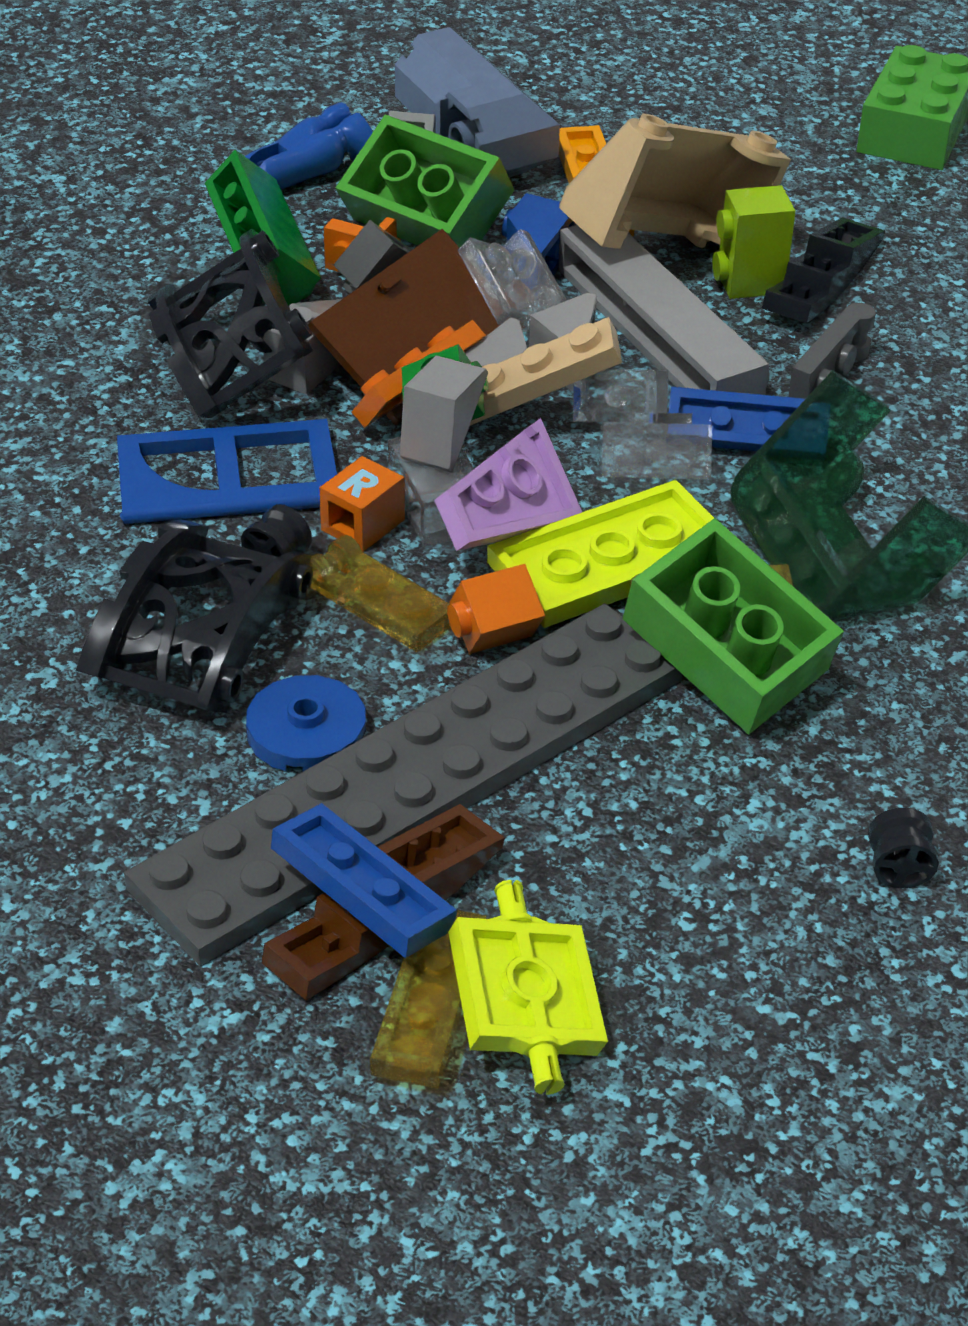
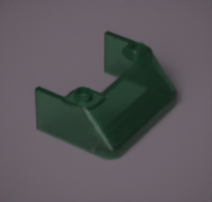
M833 370L740 469L733 480L730 495L734 507L774 570L827 617L835 621L919 602L968 553V522L926 496H923L873 549L870 547L843 505L859 489L864 476L863 462L854 449L891 410L887 404Z

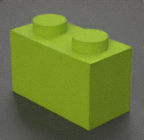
M782 185L725 191L724 210H718L716 218L717 232L721 239L720 250L713 254L712 268L715 280H721L729 299L765 296L767 289L784 281L787 265L790 260L796 210Z

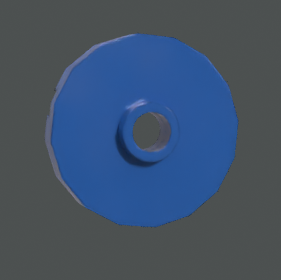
M319 675L285 678L271 683L258 692L248 706L246 717L247 741L255 755L271 767L287 771V765L292 767H302L304 772L363 739L366 732L365 705L357 692L341 681Z

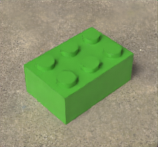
M916 45L895 46L863 104L856 152L943 170L968 119V58L956 53L942 55L927 52L924 48Z
M386 114L336 186V190L353 220L363 224H367L369 220H372L377 225H380L386 217L396 219L397 237L415 245H420L443 229L462 251L467 245L476 250L514 192L500 157Z
M716 518L712 519L632 580L622 618L748 735L829 670L844 633L837 624Z

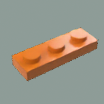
M471 320L456 331L451 326L444 328L427 344L428 350L422 353L416 347L397 362L394 366L396 371L389 375L383 369L372 376L360 389L365 396L353 409V415L366 428L403 403V366L457 344L460 345L465 353L486 336L474 320Z

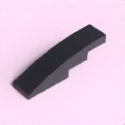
M840 218L809 235L806 252L788 262L784 281L766 290L762 309L808 323L823 312L854 280L882 242L885 230L846 218Z

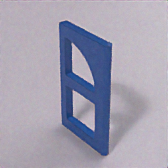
M327 419L117 436L122 502L120 518L123 524L262 513L276 504L286 505L294 510L320 508L319 487L337 475ZM309 443L315 482L241 488L236 448ZM214 450L219 490L194 489L172 483L153 471L142 456Z

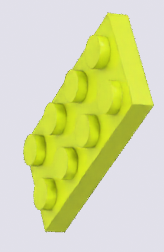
M673 480L487 546V563L495 572L521 564L526 565L546 615L541 622L543 628L592 611L604 603L608 605L627 598L632 580L714 519V517L677 480Z

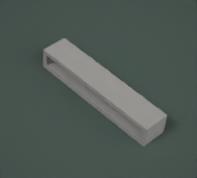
M578 225L560 230L558 271L581 294L596 293V308L606 318L609 317L612 324L676 387L759 395L766 394V386L770 376L769 363L710 310L705 303L695 296L681 280L677 279L654 255H651L638 243L629 232L621 248L618 249L601 247Z

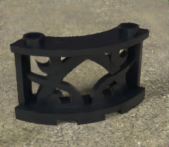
M250 229L240 236L241 249L178 291L173 284H167L148 298V304L153 309L149 313V317L156 338L162 344L167 341L172 346L175 354L167 362L198 417L213 418L246 393L300 358L313 352L312 347L307 341V338L313 335L312 331L296 308L292 311L290 310L277 278L280 270L274 261L280 255L272 240L263 230L257 234L254 229ZM237 289H243L237 311L227 332L215 322L200 321L210 307ZM262 298L267 306H261ZM268 330H278L285 349L260 365L254 363L244 353L248 342L260 352H273L263 338ZM210 339L218 340L221 343L216 347ZM208 340L207 345L200 350L203 343ZM240 362L248 373L220 390Z
M182 519L165 523L158 527L159 539L154 543L142 541L120 569L121 579H125L126 582L115 601L103 599L89 630L76 671L208 711L226 713L229 704L234 703L241 692L244 680L243 668L263 632L275 618L285 611L296 609L299 599L306 597L313 578V569L309 566L311 555L294 551L285 553L280 557H275L208 538L206 536L209 526ZM218 578L227 586L233 603L210 614L178 625L176 601L168 591L171 587L197 586ZM157 611L164 614L163 629H158L157 614L147 619L150 612ZM182 652L183 669L190 680H192L193 666L197 661L201 659L211 661L199 692L167 682L172 655ZM157 660L158 679L124 670L125 664Z

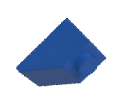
M526 193L513 209H509L506 212L502 223V235L507 237V259L528 289L533 293L540 294L558 271L560 230L577 224L559 208L560 201Z

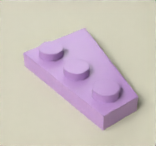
M541 418L524 429L434 500L456 551L502 541L582 513Z

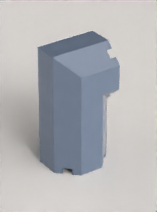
M450 27L418 34L410 44L414 48L407 58L402 55L395 63V97L411 113L435 114L436 134L500 157L508 177L520 175L558 157L560 124L474 46Z

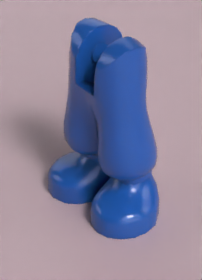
M338 102L325 108L320 116L303 119L280 139L250 152L245 157L277 180L280 189L284 190L303 181L337 170L343 162L345 152H347L353 162L373 131L360 113L351 115L348 106L345 103Z

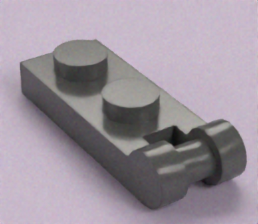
M852 303L842 311L792 367L788 397L825 400L841 374L847 375L854 361H861L869 356L871 338L867 334L873 328L876 311L871 305Z

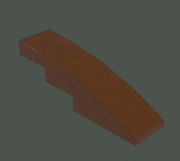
M459 804L378 846V848L446 901L503 848L505 837L463 805ZM323 893L316 898L314 917L264 943L262 964L304 1000H308L357 970L390 945L330 896Z

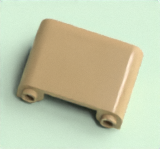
M642 114L640 119H629L569 183L564 191L559 208L601 247L620 249L629 230L682 235L701 248H704L706 243L710 241L720 245L721 239L717 232L716 218L718 210H724L725 191L778 186L781 184L791 159L776 148L777 141L774 138L759 131L753 130L748 136L671 124L654 115Z

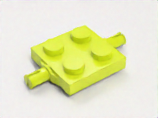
M506 880L497 884L494 889L498 900L500 916L491 919L457 917L448 932L470 1050L516 1052L526 1055L530 1059L535 1092L543 1094L546 1090V1095L561 1091L565 1085L557 1055L598 1056L607 1044L608 1039L582 925L549 923L529 915L526 909L522 883L515 880L512 885V880Z

